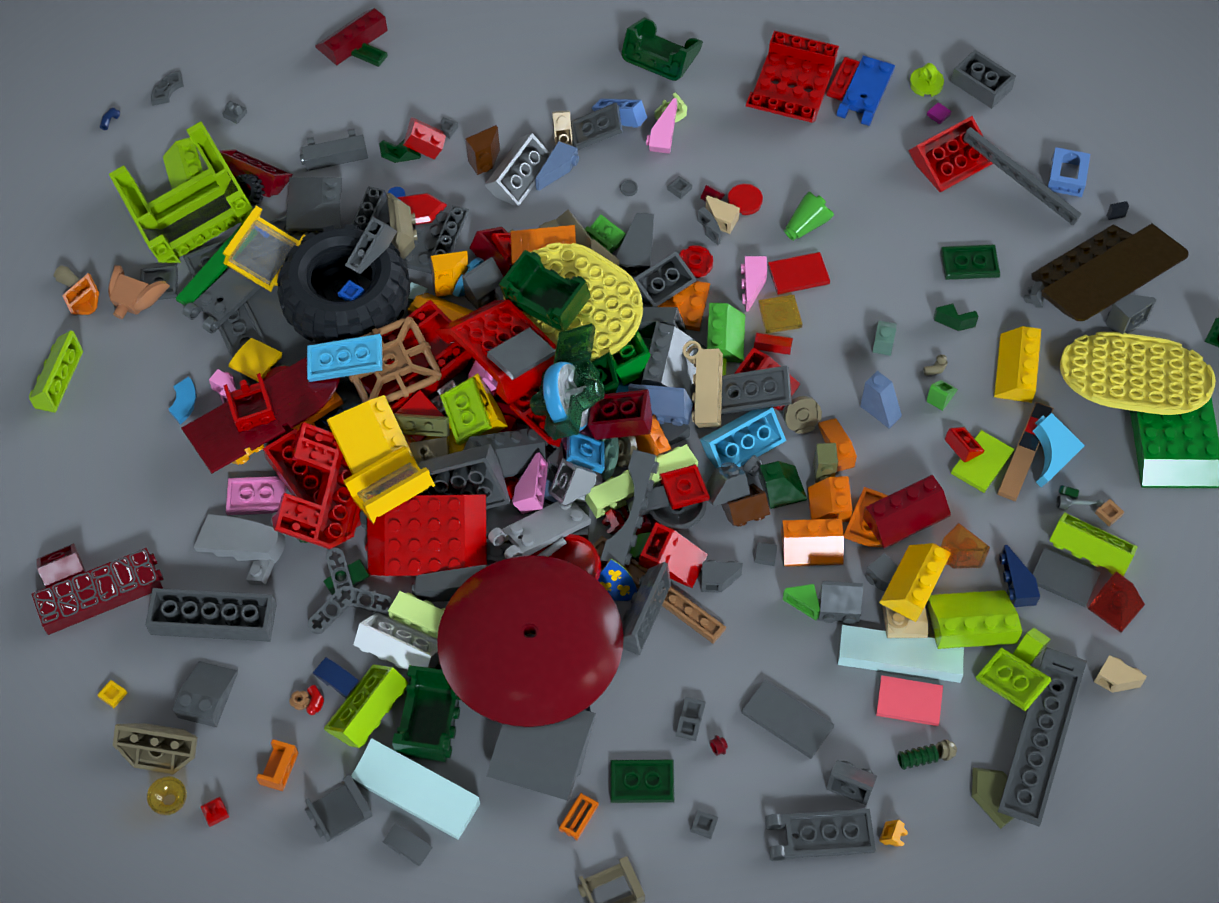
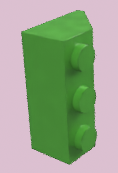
M709 302L707 349L719 348L723 353V358L727 359L726 362L742 363L744 361L745 314L728 303Z

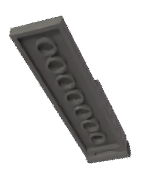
M1046 647L1039 671L1049 676L1051 682L1026 711L997 812L1038 827L1041 825L1087 660Z

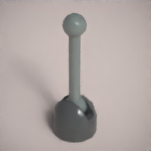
M1058 494L1056 507L1057 509H1068L1071 504L1097 505L1100 507L1104 504V501L1072 500L1069 495Z

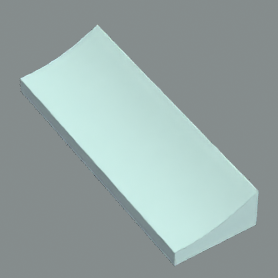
M842 625L838 665L960 683L963 677L964 647L937 649L935 638H887L886 631Z
M372 738L351 775L354 782L457 840L480 805L479 797Z

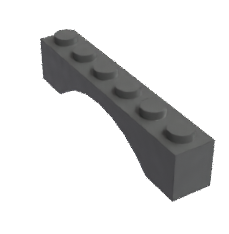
M633 449L628 466L629 474L634 484L633 507L623 527L606 541L600 559L602 565L606 566L610 559L618 562L625 569L626 565L630 566L631 548L636 546L638 539L636 531L637 528L642 526V511L647 509L649 502L647 494L648 491L652 492L654 485L652 477L654 473L657 474L659 469V462H657V457L654 454Z

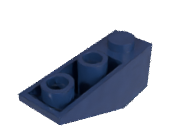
M1004 545L1002 553H999V561L1004 566L1003 579L1008 584L1007 595L1014 607L1037 605L1040 593L1036 578L1008 545Z

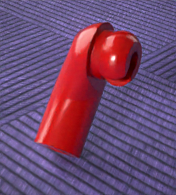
M312 685L307 689L312 698L306 707L309 715L318 713L324 704V698L316 685Z

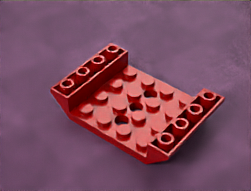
M774 30L767 58L753 92H750L746 107L811 123L815 122L834 70L839 46ZM772 81H778L779 83L774 84ZM788 85H794L795 87L790 88ZM805 89H811L812 91L806 92Z
M509 299L493 301L436 330V333L447 344L456 340L498 382L496 393L507 404L543 386V379L547 369L557 362H563L558 347ZM531 328L556 350L555 355L512 380L487 357V352L491 349H487L484 346L495 348L505 342L499 339L509 340L517 335L515 332H523Z

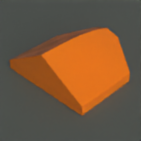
M89 273L62 295L70 313L73 315H90L97 309L99 291Z

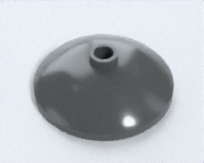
M659 481L653 488L662 486L661 481ZM707 501L679 508V511L672 510L669 503V506L650 510L649 513L657 523L673 530H683L694 526L702 519L706 511Z

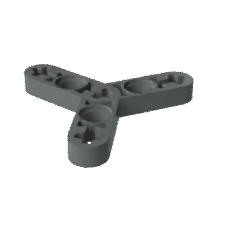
M339 548L330 549L327 552L326 559L335 593L309 619L308 627L311 632L315 634L324 632L349 606L380 614H389L388 610L390 607H387L386 610H382V606L376 604V608L372 607L375 603V597H379L377 602L384 603L385 600H388L390 605H392L393 599L387 595L354 588L343 551ZM336 552L337 555H341L338 561L340 565L344 564V567H337L332 570V567H336L335 561L330 560V558L333 557L332 553ZM339 571H344L347 575L346 579L342 582L335 579V574ZM343 591L346 593L350 591L351 593L349 595L351 598L349 600L345 598L341 602L344 605L341 608L339 603L334 601V599L337 598L339 601L343 597ZM363 595L371 597V603L367 606L360 603V598ZM331 604L336 605L338 608L335 615H328L326 613L327 606ZM323 612L325 617L330 620L326 622L324 619L321 622L322 628L319 629L317 627L313 629V621H319L322 618L319 614Z

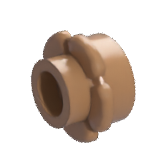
M295 691L289 700L290 705L297 710L305 709L310 703L309 695L306 691Z

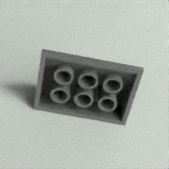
M656 322L649 347L651 356L644 369L640 385L685 388L693 402L692 395L695 392L696 386L693 384V374H696V367L684 356L683 346L688 341L696 340L675 326ZM700 344L703 349H707V347ZM698 349L692 350L690 356L696 355Z
M491 444L420 461L418 467L420 469L426 467L429 470V474L435 484L434 487L429 486L428 489L424 490L425 495L486 494V509L510 504V497L501 466Z
M666 562L648 569L646 575H642L640 578V588L637 593L634 592L631 599L632 606L630 610H626L623 616L624 650L640 655L671 587L669 567Z

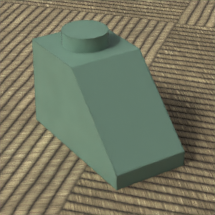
M885 321L878 322L873 353L891 356L897 324Z

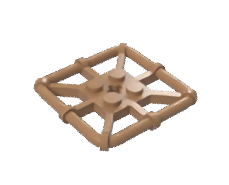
M412 317L397 320L379 329L374 328L372 332L360 336L384 335L402 327L397 339L386 344L382 341V371L349 376L363 403L377 398L383 384L396 379L401 390L385 396L388 403L401 397L406 398L410 393L427 387L441 379L442 374L430 350L431 346L426 342ZM409 328H411L419 345L405 350L402 343ZM424 353L431 369L412 364L409 357ZM388 359H391V361L395 360L390 365L386 364ZM414 372L428 376V378L405 387L401 376ZM374 373L377 382L370 397H368L361 378Z

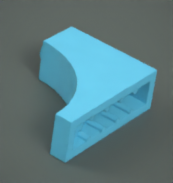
M1052 413L1047 417L1043 415L1035 423L1037 427L1033 430L1043 447L1045 457L1042 474L1036 481L1040 487L1051 480L1085 446Z

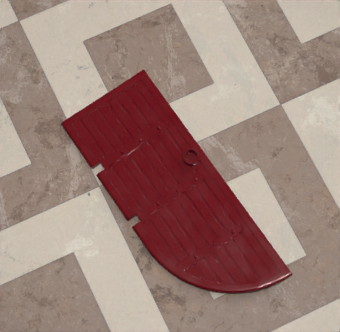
M307 357L264 381L276 420L253 427L247 431L239 432L227 401L181 427V429L211 474L246 455V448L249 447L253 451L286 432L283 428L286 425L293 428L316 414L333 396L340 377L309 382L307 379ZM262 392L235 400L240 418L267 409Z

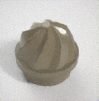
M946 739L936 744L939 759L949 761L956 756L957 747L953 742Z

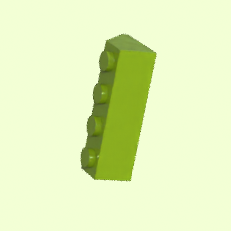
M70 330L59 336L55 344L52 345L51 353L48 359L45 360L44 368L41 374L38 375L37 383L29 395V399L35 409L56 413L83 353L74 331Z
M1065 512L1049 540L1053 543L1054 547L1061 550L1065 548L1071 551V554L1077 558L1084 557L1090 560L1089 562L1092 565L1105 567L1109 573L1115 576L1125 575L1138 546Z
M373 664L324 727V730L345 744L360 748L368 741V736L380 725L384 715L392 709L396 699L404 693L405 687L409 682L393 667Z

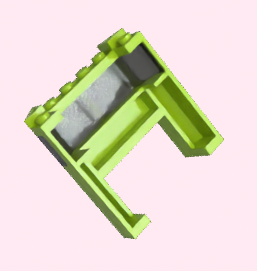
M202 121L186 129L209 169L155 200L147 202L140 187L124 165L109 173L145 242L159 263H181L179 257L203 245L240 222L243 225L253 210Z

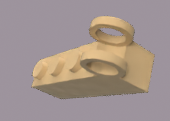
M688 341L683 346V354L696 367V374H693V384L696 386L695 392L692 395L693 403L695 404V411H692V421L695 422L698 428L721 427L723 353L719 348L703 349L698 342ZM698 349L696 355L690 356L692 350Z

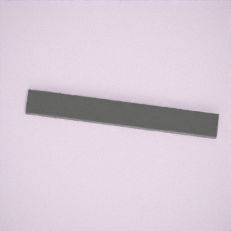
M970 127L966 131L963 139L965 142L1074 226L1081 216L1078 210Z

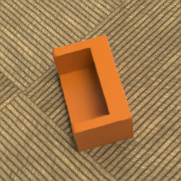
M272 739L273 751L263 774H258L256 779L260 785L283 791L299 753L296 746Z

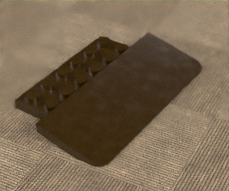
M1153 223L1135 234H1131L1113 224L1031 273V276L1035 282L1043 283L1045 288L1041 292L1046 300L1068 317L1076 321H1085L1187 259L1189 252L1184 246Z

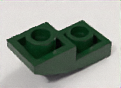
M360 559L347 565L353 587L370 577ZM339 571L335 574V579L339 582L344 581L347 577L344 571ZM330 576L323 582L331 595H333L335 588Z

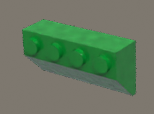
M638 330L622 349L612 354L615 370L623 385L641 377L651 356Z

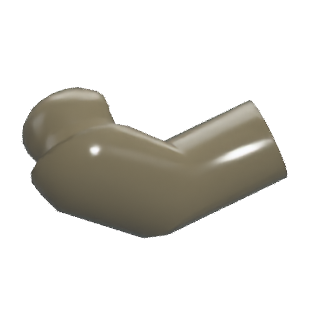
M938 355L936 357L937 361L933 366L923 368L924 375L941 374L947 366V357L945 355Z

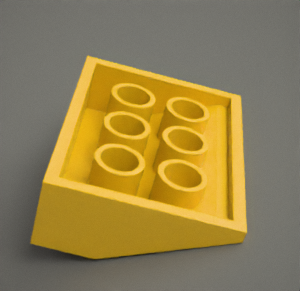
M385 395L368 400L327 419L352 475L404 445L408 448L414 463L417 465Z

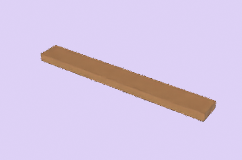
M603 536L593 545L600 558L607 541ZM632 558L630 566L626 565V570L632 576L636 587L639 589L640 578L642 575H646L648 569L638 565V562ZM670 587L662 606L714 644L726 630V626L673 587Z

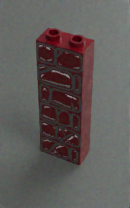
M144 548L32 593L31 595L42 627L46 633L50 635L151 594L153 588L163 589L161 581L164 578L160 569L156 570L154 566L158 564L154 553L149 554L147 548Z

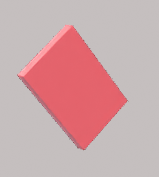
M881 675L876 716L938 726L943 685Z

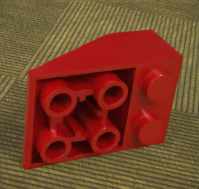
M752 348L734 374L780 367V365L767 354ZM790 375L792 398L800 383ZM786 405L773 408L782 412Z
M656 522L640 554L638 565L650 569L662 562H666L669 567L670 579L693 588L702 569V563L706 560L708 554L675 530Z

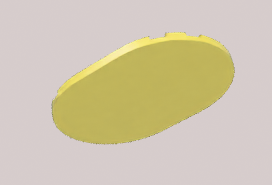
M552 243L530 252L537 253L541 257L540 260L546 269L556 271L563 278L582 277L585 279L590 291V299L564 333L521 311L558 347L561 358L576 362L595 361L608 352L611 355L616 353L633 338L642 320L643 301L636 282L625 270L594 250L576 243Z
M1097 332L1096 335H1083L1065 347L1060 361V371L1063 379L1080 396L1103 406L1152 414L1176 415L1194 411L1210 400L1216 383L1212 367L1207 365L1203 361V357L1194 350L1189 351L1183 348L1182 344L1171 340L1142 335L1122 334L1120 332Z

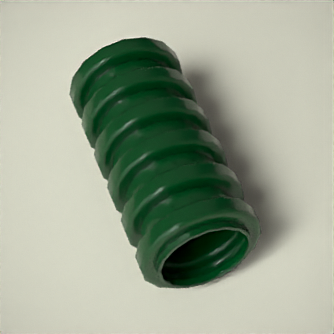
M930 744L929 747L924 745L923 748H912L911 751L908 749L904 752L899 751L897 755L899 765L903 770H906L907 767H918L919 764L922 766L926 763L931 764L932 761L936 763L939 760L938 750L934 744Z

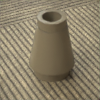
M61 265L54 272L56 281L68 287L74 286L79 281V278L67 266Z

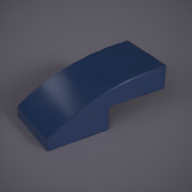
M327 657L313 671L317 678L327 686L333 687L343 697H346L359 682L348 671Z

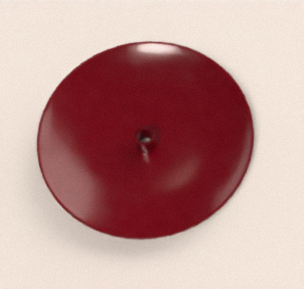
M531 555L498 561L476 572L467 579L451 597L444 610L438 630L437 646L439 662L448 684L468 707L480 715L502 724L519 727H537L555 724L579 714L605 692L618 670L623 652L624 637L617 606L611 595L596 578L582 568L567 561L547 556ZM528 633L535 634L533 637L525 636Z

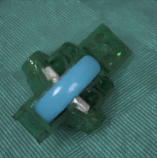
M592 323L559 332L554 364L543 372L540 390L530 398L532 412L537 416H546L544 430L553 440L579 435V431L583 430L589 422L591 407L605 396L603 383L599 379L600 372L591 361L596 329Z

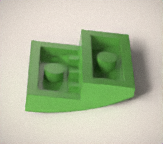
M601 214L591 227L587 226L585 228L591 239L597 241L611 254L622 244L626 236L625 232Z

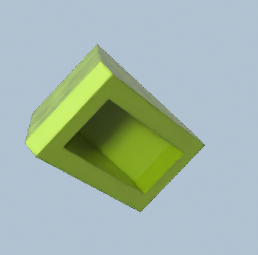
M1033 628L1026 633L1013 655L1032 665L1051 639Z

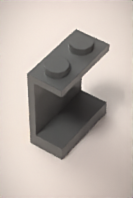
M351 775L343 778L345 785L311 803L309 798L305 800L308 806L305 808L309 819H315L317 825L314 827L319 837L324 836L327 842L373 816Z

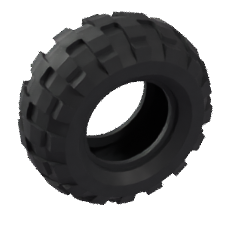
M345 224L342 229H335L334 225L323 227V232L314 235L312 232L302 238L303 240H301L299 246L294 245L283 262V266L280 268L277 279V294L282 313L287 322L294 326L298 334L310 342L315 340L316 344L357 338L372 332L374 328L379 329L400 320L408 305L410 294L408 269L405 260L400 256L399 250L392 243L360 274L371 280L370 285L361 296L351 301H332L317 294L320 286L327 279L337 274H359L345 266L364 233L357 225Z

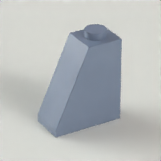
M877 371L865 382L860 407L890 429L902 417L892 381Z

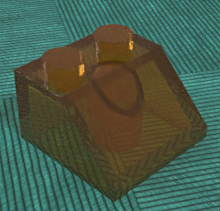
M960 523L943 538L941 544L942 548L951 553L945 565H949L953 569L982 568L990 549L987 544Z

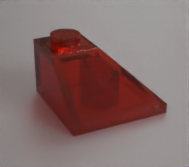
M1115 572L1100 590L1088 609L1122 633L1144 607L1145 603L1134 584L1118 572Z

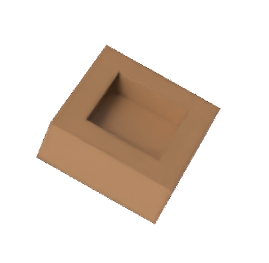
M1109 499L1096 510L1095 514L1110 527L1123 516L1124 511Z

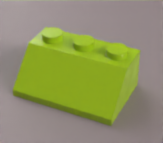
M190 137L175 141L163 156L172 189L203 172L196 145Z

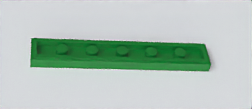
M242 224L176 297L177 302L184 306L190 302L193 303L224 273L228 266L223 264L226 257L223 252ZM253 229L232 260H235L257 235V230Z

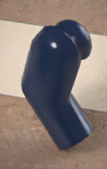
M110 108L102 116L100 128L108 130L111 118L118 119L120 111L116 110V108Z

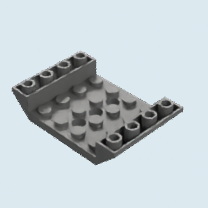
M368 186L351 225H357L360 230L364 231L371 218L374 217L390 226L388 199L386 198L385 190ZM452 205L449 213L440 211L432 223L413 225V230L417 229L418 240H414L415 248L404 259L407 268L431 274V256L453 252L468 216L469 209Z

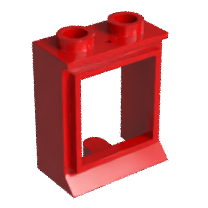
M260 373L256 374L259 383L249 386L246 380H241L239 382L241 389L230 392L227 384L223 385L234 423L239 432L247 431L253 427L276 420L265 383ZM262 392L267 409L240 418L235 400Z

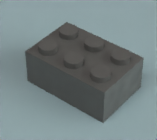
M974 50L954 68L951 83L992 109L1013 89L1016 75L977 50Z

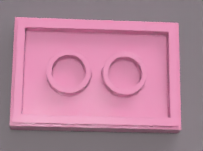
M279 476L228 478L226 514L246 515L278 512L281 497L286 493L287 487Z

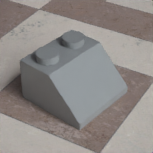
M562 458L548 494L560 503L567 505L590 493L591 488L596 483L597 474L590 469L573 464Z

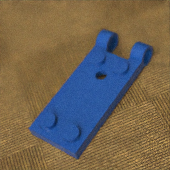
M863 56L844 99L839 105L837 117L845 119L849 110L863 114L861 124L870 126L894 72L895 65Z

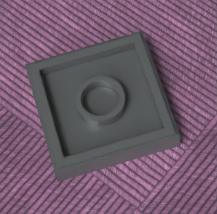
M177 265L140 269V281L149 285L158 281H166L170 285L158 300L173 299L178 296Z

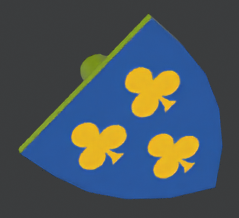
M610 559L601 571L598 581L605 587L614 601L631 600L634 592L637 593L632 576L622 565Z

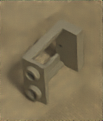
M627 856L619 859V864L586 879H583V876L579 877L580 885H577L582 898L586 897L588 903H594L591 893L595 888L624 876L632 895L614 903L645 902L644 891Z

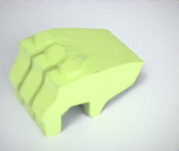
M675 92L672 95L674 98H677L678 103L676 123L687 116V106ZM663 100L662 105L655 110L654 117L657 121L671 101L666 102V100Z

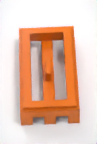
M580 793L561 823L559 831L565 832L566 835L572 836L578 841L599 803ZM582 800L586 801L568 829L566 826ZM590 804H592L591 808L589 809L576 832H574V829L576 828L586 809Z

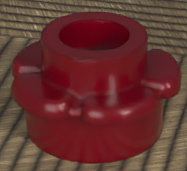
M718 735L714 736L715 738L710 740V747L716 756L720 754L725 755L728 748L726 740Z

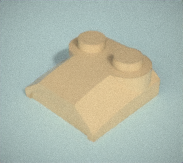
M882 605L887 638H928V620L925 607L918 620L914 622Z

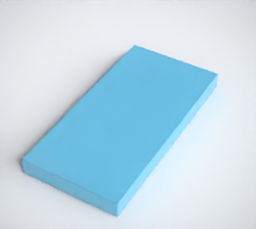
M380 334L307 346V379L309 382L383 370L382 336Z

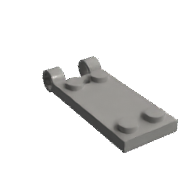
M557 501L503 529L494 528L490 531L488 539L494 546H500L507 540L513 544L504 553L507 559L529 556L556 542L561 537L564 538L590 525L591 518L574 501L567 505Z

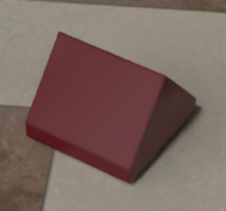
M706 185L700 199L706 202V197L710 196L721 200L725 194L712 186Z

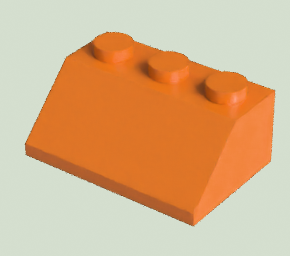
M842 519L782 521L781 538L784 566L843 565L844 534Z

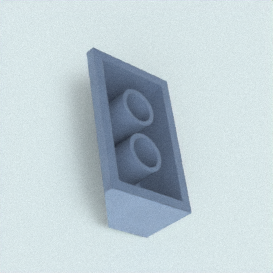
M629 384V391L649 390L652 415H655L659 424L666 422L676 426L689 425L693 402L685 388Z

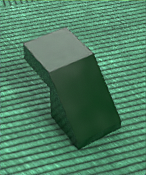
M385 140L379 143L381 157L394 163L420 159L421 153L404 146V140L397 146Z
M952 303L937 307L933 319L940 324L961 331L976 327L979 316L976 311L958 315Z

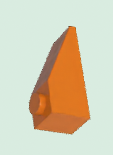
M835 418L818 422L824 442L836 443L838 458L836 472L854 468L857 455L850 438L838 420Z

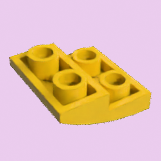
M250 338L234 355L228 367L258 381L256 374L260 373L262 379H264L271 370V367L282 358V352Z

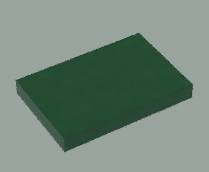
M995 245L941 247L945 280L1000 277L1001 273Z
M611 760V803L674 802V760Z

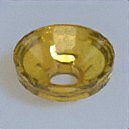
M170 776L156 780L150 786L147 793L148 805L154 812L160 815L176 813L183 807L187 798V792L183 783L179 779ZM170 794L174 795V803L165 805L163 802L164 798Z

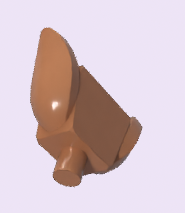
M114 265L108 287L110 301L117 307L113 315L123 319L127 312L135 315L139 314L140 311L151 307L170 285L166 281H158L149 285L148 283L125 276L122 266Z

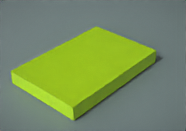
M473 377L440 395L458 445L467 442L469 437L478 436L492 428L479 388Z
M981 430L975 440L985 450L984 453L968 462H963L960 458L952 469L951 474L985 493L1013 454L1014 449Z
M1002 647L976 676L978 682L1024 711L1031 706L1051 682L1049 676Z

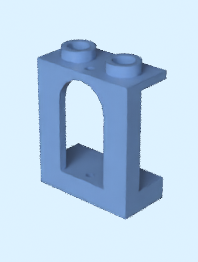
M1055 147L1047 187L1053 192L1082 197L1086 186L1090 154ZM1062 163L1079 166L1077 179L1060 176Z

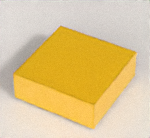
M110 680L97 696L109 706L115 708L128 692Z

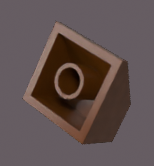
M497 125L465 138L468 162L477 175L487 172L494 167L500 151Z
M754 483L748 485L749 496L721 504L728 521L733 526H744L748 521H759L764 519L765 516L770 515L766 493Z

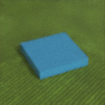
M578 432L567 433L566 461L602 474L605 469L604 442Z

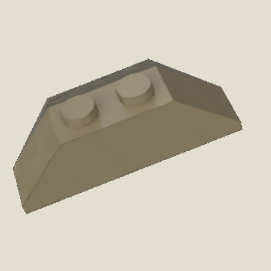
M387 193L390 227L397 230L392 244L399 250L400 256L405 259L415 248L414 240H418L417 229L413 230V224H416L415 213L411 214L410 206L393 194Z
M146 723L116 724L113 747L116 750L118 749L133 768L175 774L195 758L198 737L183 729Z

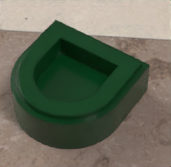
M1061 485L1058 493L1078 499L1079 490Z

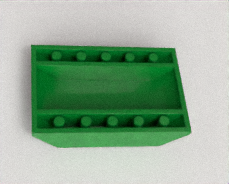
M1212 397L1202 407L1183 414L1161 415L1130 410L1141 488H1219V437Z

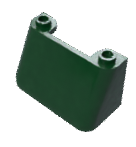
M645 17L628 27L622 47V58L628 63L672 81H677L684 75L700 52L703 44L702 40L689 38L683 47L656 36L657 26L655 22Z

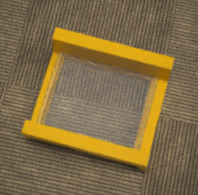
M255 206L224 250L223 254L226 257L223 264L271 292L275 286H278L279 271L289 251L294 245L299 246L301 240H303L302 238L306 235L303 234L298 241L260 218L262 209Z
M405 445L343 480L354 502L373 524L377 516L380 517L428 489L429 486H435L429 470L426 467L420 469L414 463Z

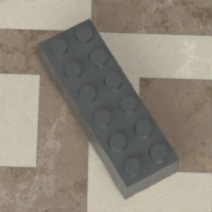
M153 588L145 625L150 635L270 642L277 604L273 595Z

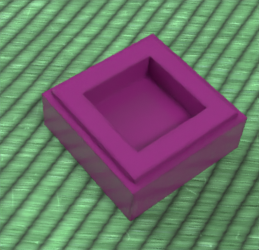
M939 102L927 111V116L938 124H941L951 115V110Z

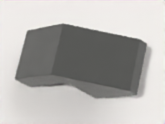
M544 440L545 448L552 453L547 458L548 469L556 474L563 458V443H560V447L548 444Z

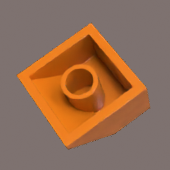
M848 476L828 477L808 487L811 520L842 519V522L850 521L853 510Z

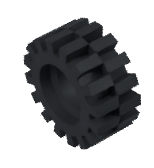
M254 174L238 175L235 179L242 191L246 183L251 187V195L247 197L251 206L259 204V200L264 198L261 195L265 194V191H262L264 185H260L262 180H257L259 177L254 176ZM233 183V189H231V193H235L236 191H238L236 185Z

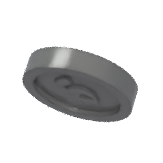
M626 180L621 184L620 191L625 196H633L638 191V185L632 180Z

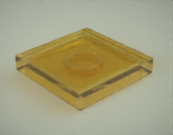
M795 295L758 301L766 333L802 328L803 324Z

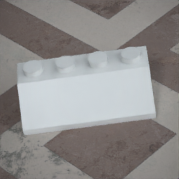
M375 613L359 624L353 645L359 647L363 652H370L381 660L392 662L396 667L407 670L409 665L435 669L439 662L437 639L380 613Z

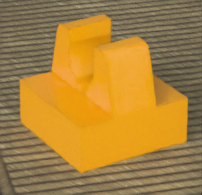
M900 820L885 822L879 841L884 845L903 846L904 842L900 840V836L908 834L904 828L905 824Z

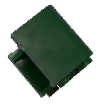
M524 250L499 283L505 299H509L521 311L564 333L591 297L586 281L580 276H573L571 279L563 278L556 271L546 269L540 260L541 257L537 253H530Z
M409 665L407 676L411 677V679H409V684L406 687L407 696L400 727H397V733H394L392 740L394 751L406 757L446 762L447 758H451L452 755L450 742L456 735L454 723L455 719H459L460 716L458 703L461 699L454 693L441 669Z

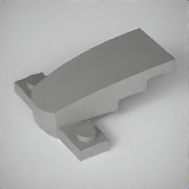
M208 514L193 548L197 552L214 553L217 557H234L237 561L254 560L246 581L249 584L266 585L274 564L284 551L286 534L273 529L272 518L269 525H264L236 517Z

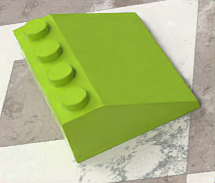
M1005 590L930 595L927 601L937 649L1018 644L1022 634V627L1018 613Z

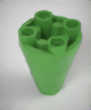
M808 192L802 198L786 225L784 232L794 241L827 223L834 216V213L825 206L826 201L820 195L816 197L811 192Z

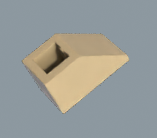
M570 111L552 112L555 146L559 141L573 146Z
M706 197V209L713 215L720 230L730 234L739 220L740 208L723 202L718 198Z
M1109 655L1094 682L1114 693L1140 688L1147 676L1139 669L1126 665L1121 659Z

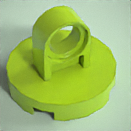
M927 63L923 67L914 70L911 74L910 87L914 93L924 97L925 94H931L932 97L939 94L943 89L944 78L932 63Z

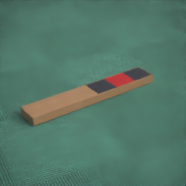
M1035 402L997 495L1016 502L1040 444L1038 437L1033 432L1037 427L1035 423L1043 415L1045 417L1049 416L1054 408Z

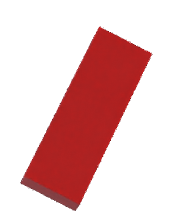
M844 57L827 91L828 97L843 101L860 61Z

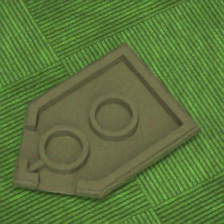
M973 767L971 797L994 823L1002 829L1014 819L1011 816L997 812L1008 776L1003 771Z

